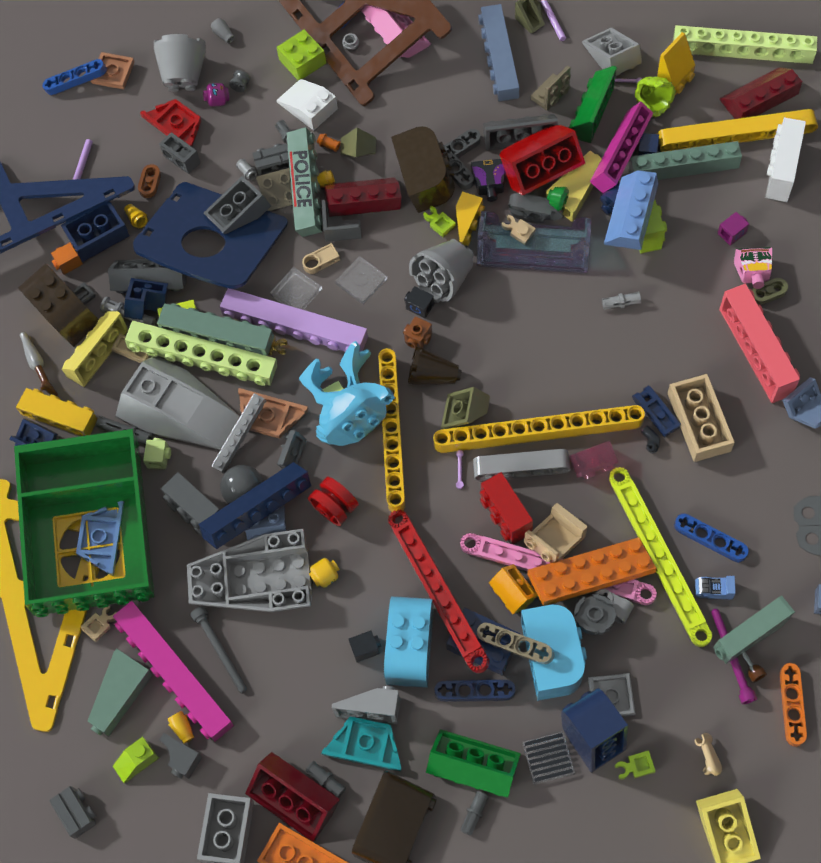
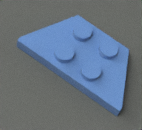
M124 501L117 502L119 506L118 511L117 509L108 511L106 507H103L96 512L82 515L76 554L88 562L90 560L94 566L114 576ZM86 521H88L90 547L113 543V546L81 550V548L88 547Z

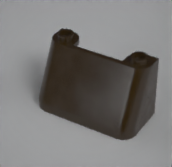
M384 771L353 845L352 854L354 857L367 863H412L409 860L410 852L425 814L428 811H433L437 801L434 798L435 794L393 773Z

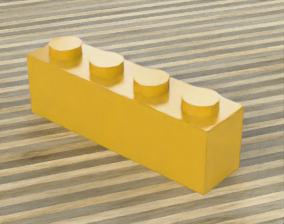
M26 388L16 406L23 416L78 436L90 435L98 419L91 408L85 406L81 408L72 401H62L59 397L52 394L50 396L45 395L38 389L31 390Z

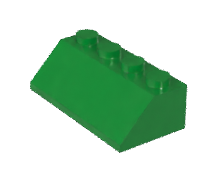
M616 66L596 71L593 78L589 79L587 84L588 90L583 92L582 104L577 106L576 118L571 120L569 126L570 129L575 130L578 140L587 143L592 142L614 90Z
M440 729L430 751L426 773L508 798L521 753Z

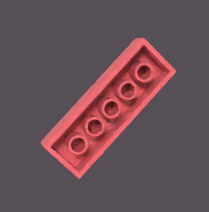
M746 283L725 291L719 310L771 403L784 399L798 385L800 380L798 370L793 368L789 354L784 352L780 338L775 336L770 321L764 317L761 305L756 303L754 293L751 289H748Z

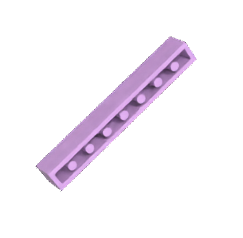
M227 289L220 305L224 317L228 316L241 322L248 321L257 326L265 325L278 334H288L295 339L308 340L315 345H325L332 350L338 349L346 352L350 344L357 341L360 345L359 352H361L368 339L367 328L234 289Z

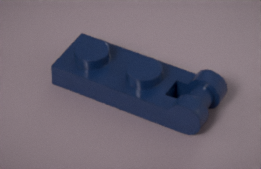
M648 385L643 388L641 393L637 392L632 395L634 402L644 409L645 414L664 438L681 427L680 422L651 386ZM647 397L651 399L648 402L645 401Z

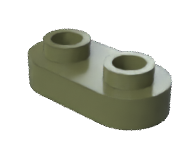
M774 278L764 282V287L761 289L753 288L752 291L756 303L763 305L783 297L787 292L788 284L782 278Z

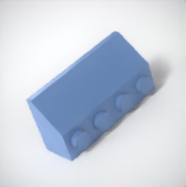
M638 170L621 178L604 245L637 250L642 249L658 187L657 173Z

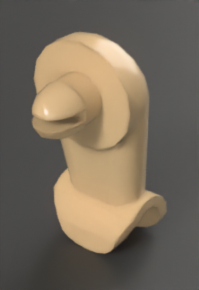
M703 733L701 735L703 741L696 738L695 744L701 746L706 759V766L703 768L704 775L712 773L714 776H718L722 772V765L712 746V736L708 733Z

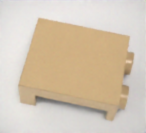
M556 503L551 509V514L532 532L530 530L525 532L524 543L530 550L537 552L544 561L549 563L562 560L586 537L588 526Z

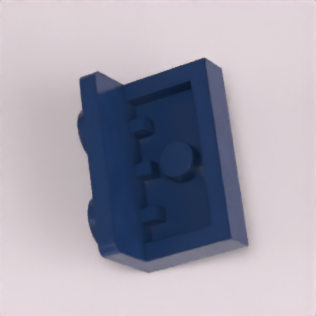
M23 418L17 435L11 436L9 440L15 442V446L56 440L58 434L27 418Z

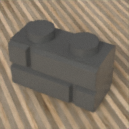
M276 144L268 149L260 148L252 153L259 176L290 168L287 144Z
M69 786L60 794L50 799L49 802L69 836L75 839L96 825L93 819L96 817V814L90 806L86 807L83 800L86 798L79 788L76 790L74 787Z

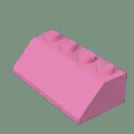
M365 6L361 10L366 16L365 19L375 27L374 30L384 38L383 41L386 44H389L413 23L408 16L379 8ZM423 36L403 53L400 58H410L429 47L431 43Z

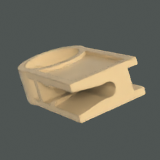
M330 243L306 255L302 261L303 268L307 273L315 274L340 261V256L333 244ZM309 260L318 261L317 266L313 268L306 267L305 264Z

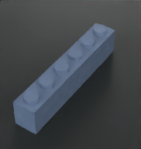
M498 4L481 7L478 21L479 25L483 26L481 28L482 39L486 40L484 42L485 53L488 52L489 54L487 56V64L492 69L490 70L491 81L494 80L495 83L493 84V93L497 95L498 101L518 99L519 84L502 6Z

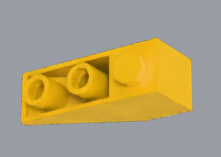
M462 191L456 204L459 242L464 246H469L472 238L471 233L477 229V220L479 216L483 215L485 206H483V198Z

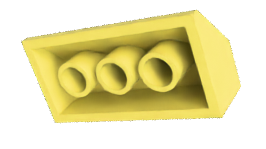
M108 311L99 318L97 325L86 335V339L81 345L76 347L70 359L65 361L62 370L66 377L82 387L86 386L111 354V348L119 334L126 335L128 332V328L119 312Z

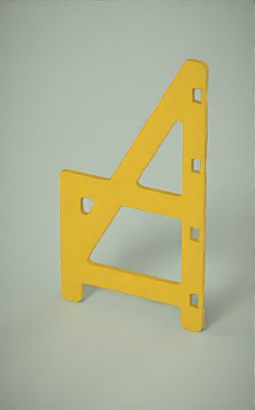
M0 479V598H2L31 725L37 731L49 732L53 729L59 703L65 689L87 610H70L64 614L48 671L42 674L26 611L23 581L19 580L6 528L8 520L19 521L18 501L8 499L11 483ZM81 521L73 523L67 530L79 532ZM81 558L75 579L84 581L85 577H88L87 561ZM95 566L96 578H97V575H98V572H99V568ZM68 635L74 636L71 647L65 646ZM50 696L56 697L53 709L47 707Z

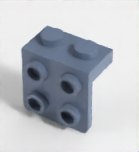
M810 377L782 401L789 418L812 428H818L821 426V393L816 379Z
M285 504L245 530L247 541L264 534L287 531Z

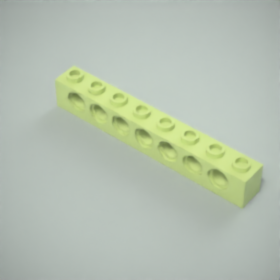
M675 25L673 37L674 41L681 32L685 33L691 53L694 55L813 64L817 52V36Z
M133 320L125 338L127 348L133 352L141 351L152 357H163L170 362L178 361L189 367H200L204 371L212 370L223 376H235L242 381H254L260 386H271L277 369L276 358ZM146 339H151L149 342H143ZM165 343L169 344L167 347H161ZM182 348H186V349H187V350L184 351V352H179V350L182 349ZM199 353H205L201 357L197 356ZM216 358H223L221 361H214ZM236 362L241 363L239 366H233ZM253 367L259 368L257 371H251Z

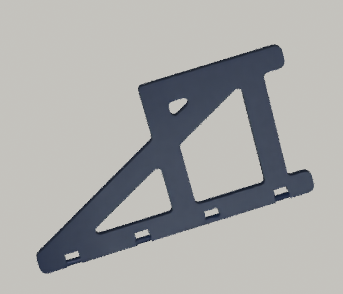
M0 162V205L11 226L9 232L0 236V254L50 231L66 221L69 222L103 206L117 197L120 198L134 191L135 185L129 176L10 183ZM115 192V194L105 198L106 195ZM84 195L82 198L33 221H28L20 204L22 199ZM64 216V218L54 222L55 219ZM10 240L13 241V242H11V243H9V244H7V245H5V246H2V244H4V243H6V242H8V241H10Z

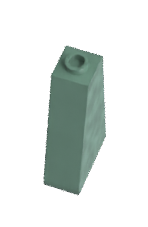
M781 595L719 639L713 647L715 654L725 664L729 663L782 628L795 611Z
M117 648L112 655L88 718V722L92 725L91 730L100 736L103 733L110 736L153 676L147 668Z

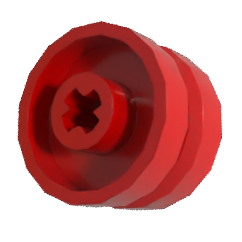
M327 476L319 484L321 490L315 489L309 495L308 500L327 520L337 526H341L347 519L346 512L352 513L359 504L356 498L342 484Z

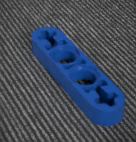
M96 59L47 78L42 86L47 94L54 95L101 77L106 73L107 67L101 59ZM86 72L83 76L79 77L81 73Z
M680 514L675 520L674 527L680 534L732 561L742 562L746 559L749 552L748 547L735 538L688 514ZM686 520L688 526L681 527L680 522ZM694 524L696 526L694 527L693 533H691L690 530ZM698 529H705L708 535L705 538H701L697 535L696 531ZM715 539H724L726 545L724 547L716 546ZM731 543V544H733V545L731 546V548H730V550H729V552H728V551H726V550L728 549L729 544ZM738 548L742 550V554L739 556L735 555V550H738Z

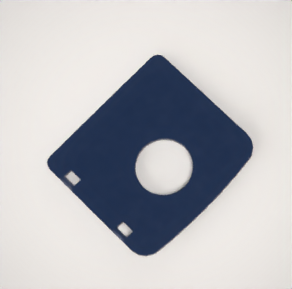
M182 182L146 224L143 231L134 239L133 248L137 255L168 269L214 285L237 289L243 287L248 282L287 227L288 221L284 216L266 211L260 218L224 234L204 215V212L222 194L188 182ZM176 196L180 197L178 201H174L173 199ZM206 229L219 233L226 243L224 248L216 255L196 257L183 249L182 241L189 233ZM148 231L152 232L150 236H146L145 234Z

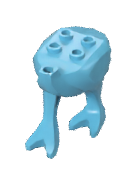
M357 341L350 344L340 362L341 368L347 375V388L334 392H324L320 387L321 383L332 374L333 370L329 366L320 369L319 359H315L299 377L301 383L314 395L316 403L323 406L319 419L320 425L316 426V436L321 442L329 445L344 446L362 440L386 417V405L390 404L395 398L393 392L385 386L376 383H360L358 372L370 357L371 352L368 349L359 352L360 345Z

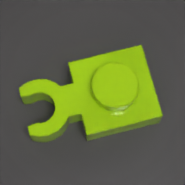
M433 206L430 207L432 215H428L426 212L423 213L424 219L430 222V227L442 237L456 227V222L444 212L438 215L436 208Z
M649 750L628 756L629 763L620 761L615 764V768L623 767L625 769V773L618 776L619 779H625L629 773H633L635 779L656 772Z

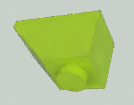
M141 737L123 751L114 763L113 768L125 784L159 759L149 742L144 737Z

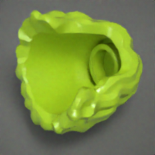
M658 76L645 77L638 82L634 95L638 102L641 101L653 112L652 117H659L661 113H665L670 108V104L675 98L676 90L667 78Z

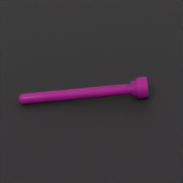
M713 609L711 613L722 638L728 632L720 611ZM736 657L730 663L741 689L739 691L741 704L745 705L756 701L758 698L755 690L748 686Z

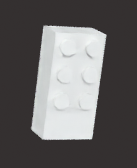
M784 117L782 125L778 124L773 141L774 146L770 155V164L767 170V175L770 177L765 198L783 202L788 201L795 179L806 121Z

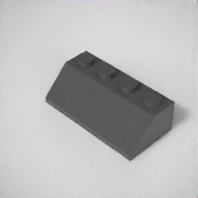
M543 114L541 116H527L519 119L483 123L486 151L505 149L544 128L558 125V119L554 114Z
M148 259L115 260L108 269L110 291H116V293H126L131 278L168 283V289H171V291H181L187 284V275L168 269Z

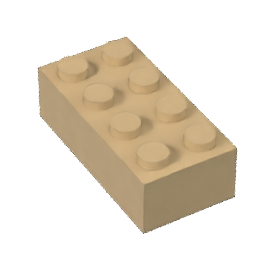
M705 374L670 384L668 396L677 420L681 424L680 428L693 461L697 462L731 452L735 442L708 375Z

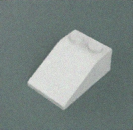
M303 79L296 82L276 100L278 104L313 131L338 109L335 95L324 87Z

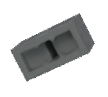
M172 132L159 143L163 156L188 174L201 163L197 150Z

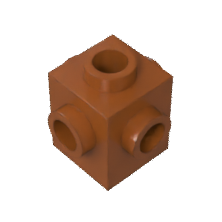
M415 316L410 325L407 324L404 328L405 343L414 349L415 347L423 348L424 345H428L432 337V324Z

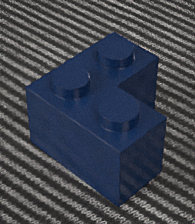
M131 278L125 297L124 317L143 320L145 309L158 312L157 309L162 308L164 303L166 304L168 283Z

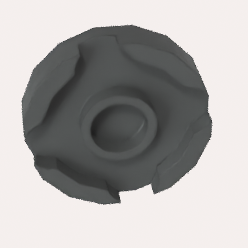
M593 594L590 597L581 598L576 604L574 611L575 623L587 634L602 635L614 626L616 611L612 602L605 596Z

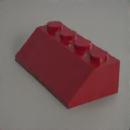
M777 68L720 98V101L734 119L754 117L798 95L803 81L793 69Z
M396 178L324 185L329 217L400 210L402 197L399 182Z
M273 752L269 753L258 763L245 793L312 842L317 839L340 801L335 795Z

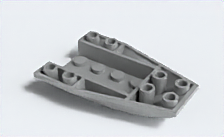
M159 356L151 357L140 364L121 392L116 412V418L152 435L219 450L222 449L240 418L234 410L189 371Z
M304 529L264 534L187 564L189 604L264 612L310 607L313 591L312 580L309 575L311 572L310 557Z

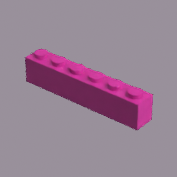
M641 101L626 112L590 180L602 193L617 185L653 115V112Z

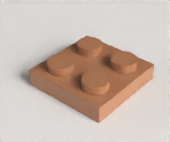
M101 52L99 59L104 62L107 71L101 77L91 80V83L124 90L135 63L134 58Z

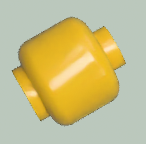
M323 558L310 567L311 572L309 575L317 587L320 585L325 588L338 579L337 571L340 569L334 560L329 561L327 558Z

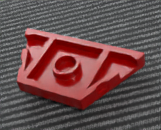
M177 99L168 101L166 104L155 106L156 109L146 112L144 110L140 112L142 118L166 136L172 132L192 147L201 124V118Z

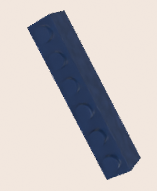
M295 462L291 463L199 523L203 539L214 548H220L310 488L311 482L308 472Z

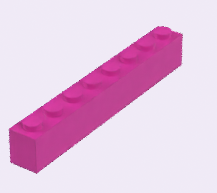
M133 601L113 615V618L117 621L114 624L120 633L126 632L129 636L126 638L128 643L133 648L136 646L139 648L140 652L138 655L145 663L149 661L153 667L150 670L157 678L161 676L165 680L163 686L169 693L174 691L178 696L175 698V701L182 709L185 706L190 711L187 715L194 724L200 723L203 727L200 731L207 740L211 737L216 742L234 726Z

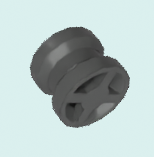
M236 70L233 74L234 78L230 80L229 85L237 92H244L250 77L247 73Z

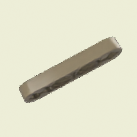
M482 623L477 628V636L487 644L540 664H549L554 659L553 649L545 643L491 623ZM489 629L493 634H496V639L490 635H487L485 638L483 631ZM510 635L511 642L508 645H502V636ZM529 642L530 649L527 652H521V643ZM535 645H537L536 649L544 652L546 649V652L549 653L548 657L544 656L542 659V656L535 653Z

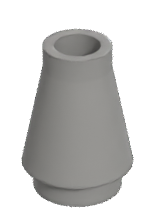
M217 18L212 22L211 28L213 33L222 38L227 44L234 40L235 36L225 20Z

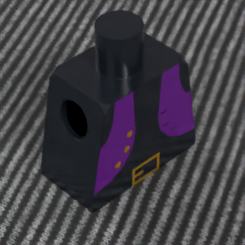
M501 159L471 162V173L474 177V184L478 195H486L487 201H496L498 199L497 194L504 192L505 170Z

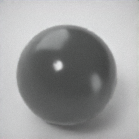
M234 466L227 470L221 479V495L230 504L264 482L263 478L251 466Z

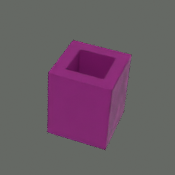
M735 212L720 224L717 234L731 246L747 233L749 223L744 216H740Z

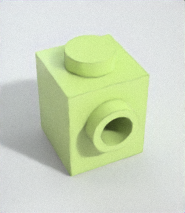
M161 438L146 440L143 459L146 467L166 469L167 461L171 458V448L167 442Z

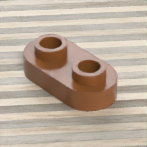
M150 164L142 170L138 191L143 198H151L157 192L161 178L158 166Z

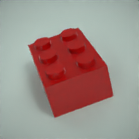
M502 472L481 483V491L479 492L481 495L480 502L485 509L488 508L491 512L490 517L493 523L500 526V533L505 541H509L510 544L514 545L525 538L526 531L530 530L532 532L533 520Z

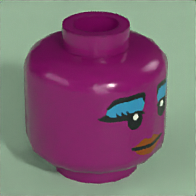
M223 83L208 84L206 90H203L204 101H207L210 107L224 106L226 101H229L228 87H225Z

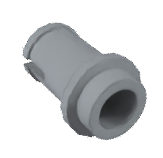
M240 159L236 163V167L244 174L245 179L253 180L256 178V169L251 167L245 159Z

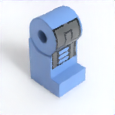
M726 576V578L700 577L695 579L696 597L732 600L736 594L735 576Z

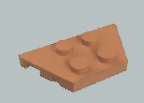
M241 388L238 389L241 414L254 393L266 400L249 431L280 439L309 410L308 406Z

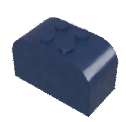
M597 688L592 692L588 691L581 696L580 700L570 703L563 708L561 712L562 728L591 773L626 750L628 724L601 689Z

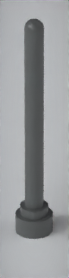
M204 606L196 608L190 614L193 621L201 624L240 693H245L247 688L208 622L206 608Z

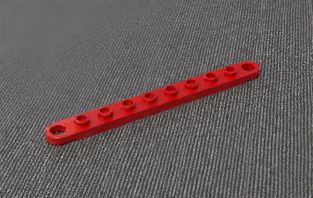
M394 510L389 515V524L429 597L433 599L434 606L468 667L475 673L486 671L490 663L489 658L413 523L404 510ZM398 516H403L401 523H394ZM482 657L483 664L475 667L473 665L474 660Z

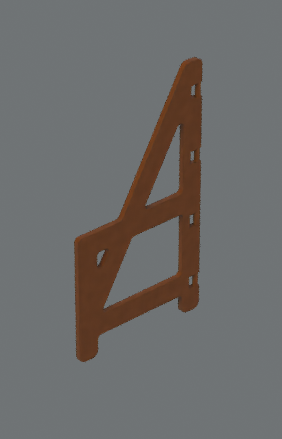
M278 0L301 30L305 29L322 49L326 46L329 47L330 51L327 54L325 53L326 62L362 106L368 105L375 97V94L369 88V83L426 33L433 31L439 39H443L452 31L450 23L430 0H345L322 23H318L300 0ZM365 6L415 18L413 23L359 70L353 68L331 40V37ZM298 11L303 15L300 19L295 15ZM354 81L359 85L355 90L350 85Z

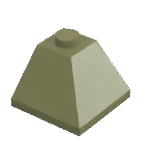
M475 387L449 393L447 395L441 429L469 424L487 414L490 396Z

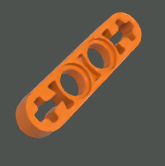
M787 663L780 670L785 737L791 746L797 747L802 745L807 738L801 672L794 663ZM788 668L791 669V672L795 673L792 676V683L796 682L797 684L785 685V683L790 681L789 675L785 674ZM794 689L798 697L794 700L787 697L786 691ZM792 709L798 711L800 714L799 720L790 719L788 712ZM801 724V726L796 728L797 734L801 735V738L796 741L794 737H791L795 731L794 726L790 727L789 725Z

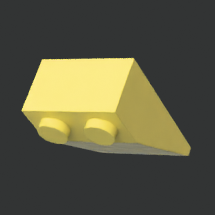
M738 789L696 801L715 863H748L761 859L744 796Z

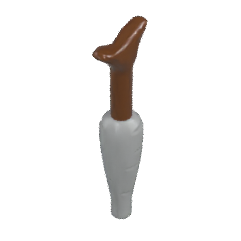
M26 332L20 333L27 362L32 370H36L42 383L40 389L45 390L50 395L58 396V393L44 372V361L39 351L30 341Z

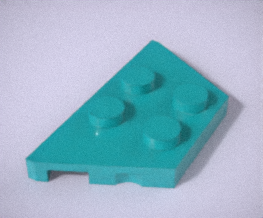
M350 716L341 730L334 735L332 741L321 753L324 756L400 772L402 770L392 727L385 723Z

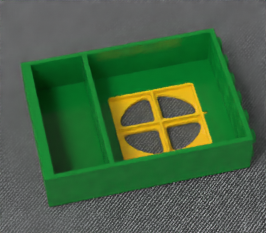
M133 429L14 446L25 606L36 617H47L50 613L66 614L70 610L86 611L89 610V607L106 608L109 607V604L126 605L129 601L145 602L150 600V598H154L140 450ZM49 463H53L58 468V473L54 479L47 481V476L53 473ZM124 501L120 540L118 542L120 555L115 566L114 576L108 574L104 578H96L95 566L89 560V562L87 561L88 580L79 581L72 578L61 564L63 557L77 555V548L60 549V543L66 530L73 523L81 521L82 515L96 512L103 507H106L108 511L116 509L118 511L119 506L117 502ZM86 521L88 547L81 548V550L113 546V543L90 547L88 521Z

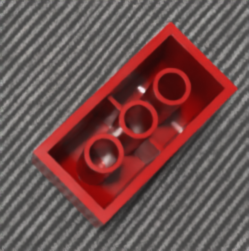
M563 125L544 128L508 146L499 154L511 189L521 195H525L586 164L575 130Z

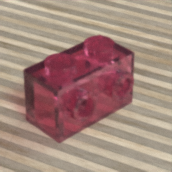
M610 441L569 456L577 478L584 476V479L596 476L595 471L600 469L602 473L614 469L613 464L618 463Z

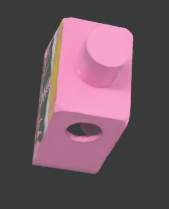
M772 247L736 249L734 264L743 283H752L753 288L761 289L764 287V282L770 280Z

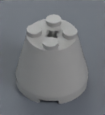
M186 34L163 35L161 40H154V53L163 85L168 87V90L171 92H177L181 88H185L187 91L196 90L206 53V42L201 38H197V40L188 38Z
M451 239L450 241L420 251L412 257L409 263V273L419 285L418 288L434 295V302H448L455 296L471 271L474 254L471 249L466 248L456 239Z

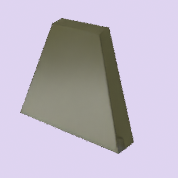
M519 0L515 3V19L530 33L545 25L541 0Z
M355 128L341 138L340 153L341 155L353 157L376 154V137L359 128Z

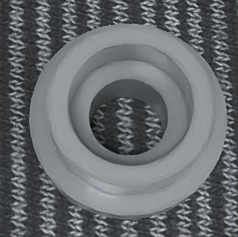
M346 34L342 40V45L347 50H354L359 46V39L355 34Z

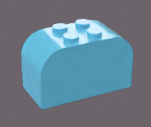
M391 596L384 659V677L387 685L428 688L434 612L433 599Z
M546 605L521 610L523 635L549 645L555 654L553 661L546 665L529 659L537 701L574 693L581 685L587 655L585 647H581V629L576 627L572 613L561 605ZM525 641L526 649L528 651L530 649V643ZM535 645V653L542 656V659L544 656L548 657L549 653L546 652V649L544 652L536 649L537 645Z

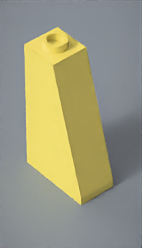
M592 151L583 156L586 164L564 174L546 191L547 198L550 189L553 190L555 187L568 188L569 196L563 209V215L571 222L575 220L594 187L590 180L602 158Z

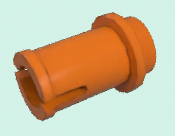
M325 133L320 134L317 139V144L320 147L324 146L334 152L338 151L341 144L340 141L328 137Z

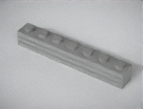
M255 393L253 394L213 462V468L225 473L266 403L264 398Z

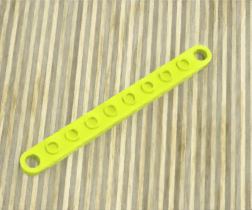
M621 467L612 469L609 481L637 536L656 566V573L692 643L698 647L707 646L712 639V632L629 472ZM620 473L624 475L625 480L618 482L614 479V475ZM696 632H705L707 639L704 641L698 640L695 636Z

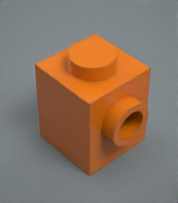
M70 242L51 253L54 258L51 262L56 270L60 269L64 275L83 265Z

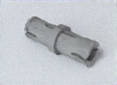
M639 291L624 295L620 293L618 296L602 298L604 310L617 307L625 308L627 305L641 303Z

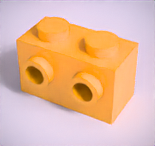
M514 564L503 567L489 582L495 594L500 597L512 614L525 610L538 596Z

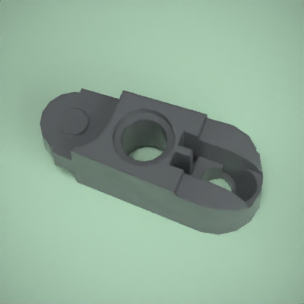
M514 193L510 196L508 204L513 217L527 222L544 224L545 219L560 220L564 210H555L549 205L547 198L528 194Z

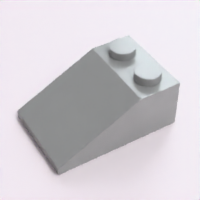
M609 28L582 41L585 48L602 69L611 66L617 67L616 76L642 63L640 44L613 28Z
M383 686V688H376L333 703L332 710L335 716L339 718H349L351 716L380 723L397 724L401 699L398 690H395L394 687Z

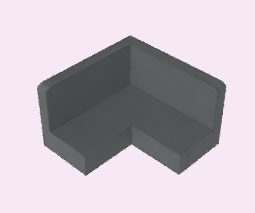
M322 200L323 231L326 242L362 239L360 219L342 221V216L329 217L326 201Z

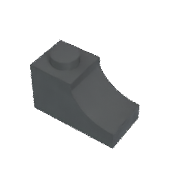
M163 733L159 740L169 751L170 761L168 766L172 769L170 773L180 779L183 776L189 779L202 756L188 746Z

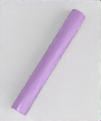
M541 0L540 3L559 40L564 41L566 36L548 1Z
M90 139L85 141L73 180L81 179L93 143Z

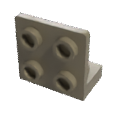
M566 66L558 75L553 73L531 95V100L545 110L555 106L559 98L567 94L570 89L571 67Z
M290 168L256 177L260 193L271 204L267 211L293 205Z

